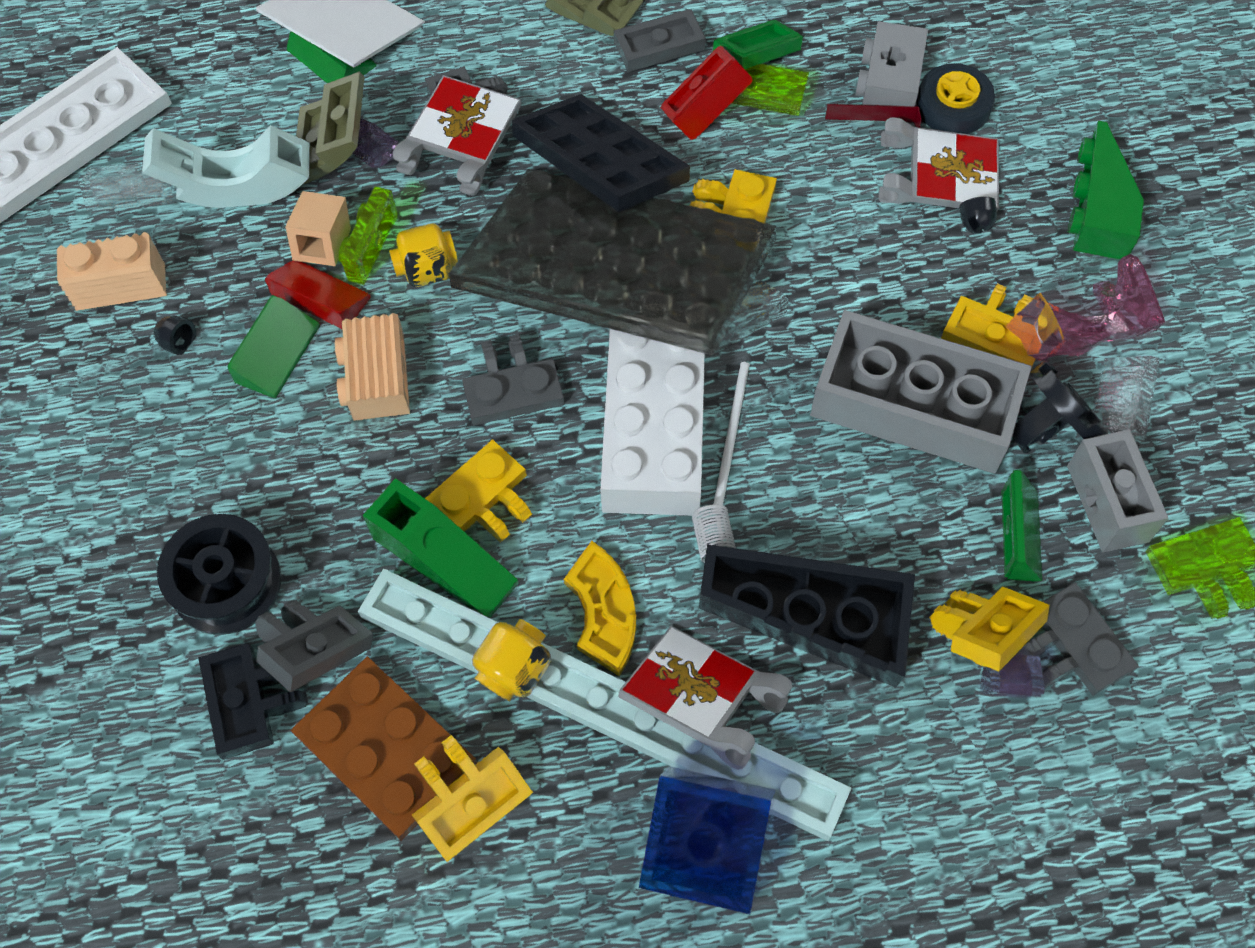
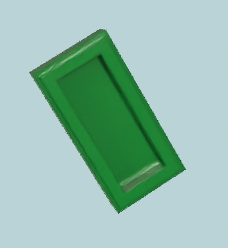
M774 19L715 39L713 51L721 45L744 69L801 50L803 36Z

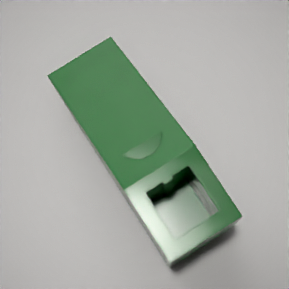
M1098 120L1091 138L1083 137L1079 148L1077 163L1084 164V171H1079L1075 180L1072 197L1078 198L1080 201L1079 207L1074 206L1068 224V233L1075 234L1073 251L1127 261L1140 237L1144 199L1108 123Z
M396 478L362 515L373 540L468 608L488 618L492 617L519 584L518 579L434 504Z

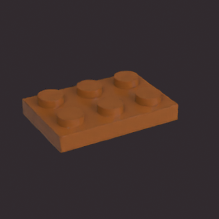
M368 656L290 730L400 841L418 825L412 814L436 796V793L423 778L414 763L423 756L427 760H431L440 772V777L447 787L464 774L458 765L453 763L444 752L442 742L450 734ZM460 744L474 765L478 763L476 758Z

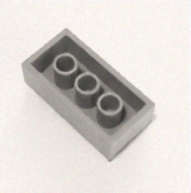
M844 310L815 390L810 416L996 474L1009 448L1032 366Z

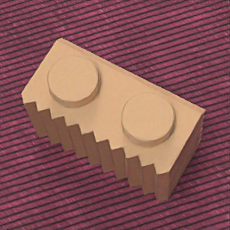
M143 232L140 236L134 233L131 237L128 235L123 237L116 236L113 240L107 237L103 242L98 239L95 243L88 241L85 245L81 242L74 245L70 243L67 247L60 245L57 248V281L62 291H65L69 301L72 302V306H75L76 311L167 296L165 263L150 235L146 232Z
M392 313L389 316L382 314L380 317L373 315L371 318L364 316L361 319L355 317L352 320L344 319L342 321L343 337L335 338V353L338 365L345 366V377L337 378V393L340 405L348 406L354 421L410 414L405 341L398 314Z

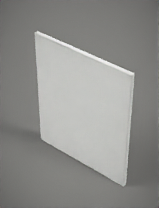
M269 0L256 7L257 12L352 67H356L391 46L425 23L424 20L388 0Z

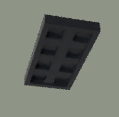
M582 94L512 120V135L617 212L633 208L641 202L667 193L671 189L689 182L690 165Z

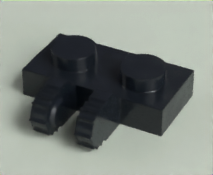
M250 643L198 657L216 753L222 760L273 745L274 740L268 716H278L302 709L308 703L306 692L299 690L264 698L262 686H273L280 683L263 667L258 668L255 651Z

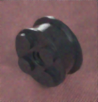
M211 514L192 520L171 536L159 557L157 580L160 591L166 601L189 626L207 634L226 635L251 627L255 624L258 616L269 612L280 591L281 568L275 553L269 547L264 535L254 524L244 518L231 514Z

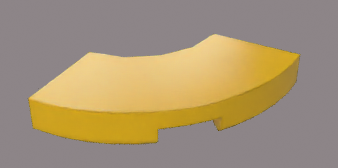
M591 541L564 578V584L578 596L585 612L584 630L577 643V650L620 676L629 660L635 641L636 610L629 582L620 566L602 547Z

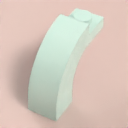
M270 125L257 140L246 147L230 151H216L195 146L153 128L145 137L142 174L176 186V199L195 205L224 208L269 204L291 194L309 178L310 142Z

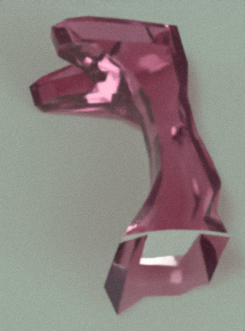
M1129 254L1122 257L1118 262L1116 285L1110 281H1100L1093 284V293L1104 315L1082 316L1065 311L1047 302L1043 295L1039 293L1005 327L1021 339L1029 356L1042 361L1058 354L1079 357L1105 342L1131 340L1157 331L1165 323V319L1143 264L1137 256Z

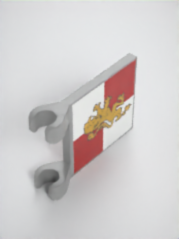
M443 75L408 136L393 151L394 160L399 162L396 165V170L406 175H412L417 169L422 150L434 152L464 162L457 171V180L462 182L459 190L461 193L475 196L481 187L486 168L521 107V99Z
M900 118L887 119L885 131L881 133V146L892 148L911 146V181L899 174H886L883 178V186L880 187L878 193L880 202L895 204L915 202L959 208L960 204L968 199L992 197L996 201L998 211V138L913 127Z
M670 626L621 687L618 697L711 747L728 766L739 770L743 769L750 760V751L755 744V738L743 729L725 727L749 692L765 709L773 713H780L788 702L787 695L792 689V682L781 674L759 672Z

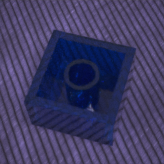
M669 766L659 776L639 888L751 914L756 899L776 790Z

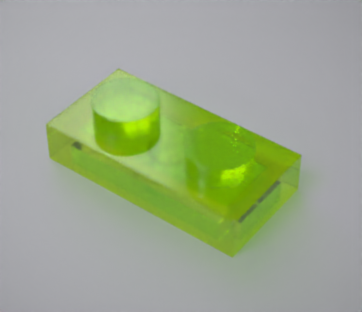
M765 64L745 69L752 77V82L731 104L795 116L800 115L809 72Z
M374 187L368 201L363 202L358 209L356 225L350 237H345L341 243L339 261L342 263L347 280L361 285L365 284L396 221L398 213L391 190Z

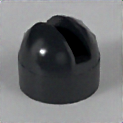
M975 197L962 202L959 206L961 221L969 232L981 234L983 230L989 231L994 226L997 219V208L994 198Z
M171 315L163 317L156 323L153 330L154 338L158 345L176 355H183L196 338L194 323L180 316ZM180 337H182L184 344L175 345Z

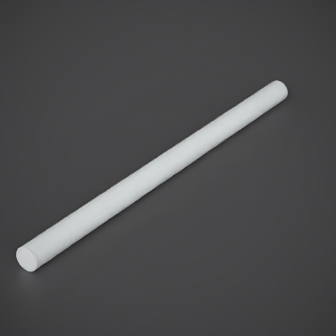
M741 362L713 504L723 505L750 366L747 362Z

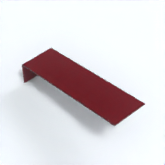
M827 104L825 115L827 120L887 121L889 118H900L905 122H914L915 127L920 128L921 125L919 107Z

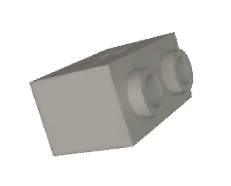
M878 21L874 39L866 38L861 63L868 64L869 69L868 71L860 70L855 96L863 97L862 105L915 107L928 34L927 28Z
M1131 430L1082 440L1067 468L1102 553L1149 543L1168 520V515Z

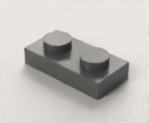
M692 9L613 31L614 44L627 72L705 50L706 37Z

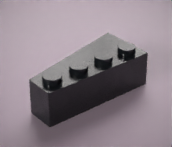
M707 544L699 609L870 678L897 687L906 675L915 574Z

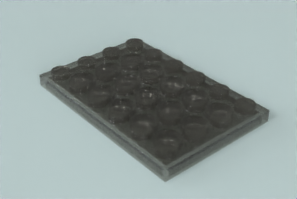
M528 169L449 272L451 288L714 356L776 240L777 226L758 222L751 218H740L715 212L707 208L701 209L675 203L668 199L658 198L648 199L635 205L633 208L617 212L571 178L549 174L542 170Z

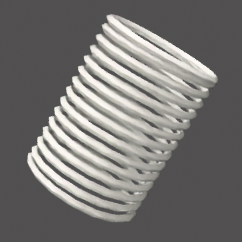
M723 505L703 506L692 514L700 560L704 563L707 543H710L709 545L718 544L716 546L736 548L727 512L728 509Z

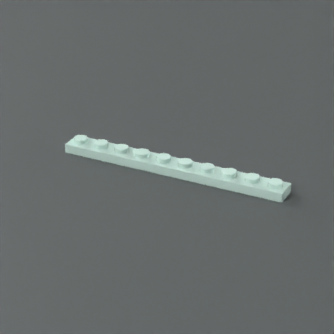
M386 569L382 570L358 610L362 619L475 673H478V671L472 664L473 655L492 626L499 623ZM541 643L551 654L552 660L527 698L829 841L851 791V787L757 743L754 744L750 751L751 757L743 769H734L728 766L711 747L619 698V690L625 684V681Z

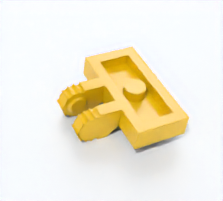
M734 169L729 189L720 181L698 179L692 190L695 199L708 202L691 201L690 205L687 206L685 214L691 221L717 226L713 241L714 248L756 257L775 192L777 178ZM714 203L724 205L723 209L721 210Z
M997 283L987 305L961 295L942 333L941 339L1033 366L1048 331L1024 321L1034 299L1024 294L1023 298L1019 299L1014 309L1013 317L998 311L997 308L1001 307L1006 296L1005 291L1007 287Z
M493 439L425 498L464 532L478 521L500 543L510 533L505 523L489 510L498 501L501 502L511 515L522 523L532 515L526 503L512 490L527 476L526 469Z
M1003 586L989 600L973 593L968 594L966 590L961 591L960 589L959 591L955 590L945 602L946 605H939L929 618L931 619L932 628L936 630V633L939 632L941 636L944 634L946 638L952 640L951 652L970 659L980 666L989 667L999 672L1047 622L1050 605Z
M452 735L442 742L444 752L453 763L458 765L464 774L448 787L441 779L440 772L431 760H427L423 756L414 763L423 778L436 793V796L413 813L412 816L446 862L451 860L533 793L501 748L497 747L474 765Z

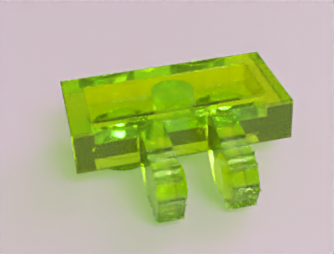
M1240 517L1150 545L1145 551L1168 596L1195 588L1211 619H1220L1228 616L1230 609L1228 606L1229 602H1227L1221 586L1215 581L1223 578L1240 610H1248L1255 607V587L1252 586V581L1248 574L1243 572L1255 568V543Z

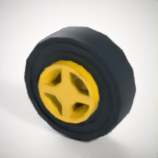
M961 63L944 64L935 67L923 77L919 86L916 102L917 107H919L920 116L924 123L934 130L962 134L977 131L988 121L995 103L994 86L988 77L975 67Z

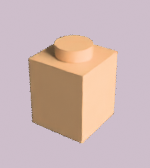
M302 191L285 226L292 260L336 266L351 230L346 197Z

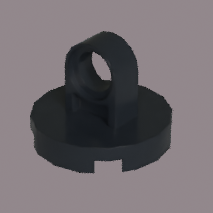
M1044 360L1030 371L1032 379L1047 398L1015 423L1011 437L1023 453L1030 452L1029 446L1038 441L1044 444L1069 424L1083 439L1109 433L1106 428L1099 424L1101 422L1100 419L1070 383L1067 384L1060 381L1055 375L1058 373V370L1047 360Z

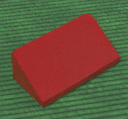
M720 45L661 104L660 108L690 140L696 139L751 84L752 77Z
M292 260L269 273L265 278L271 295L282 298L291 305L341 329L342 321L344 319L352 320L357 317L371 298L369 293L301 261Z

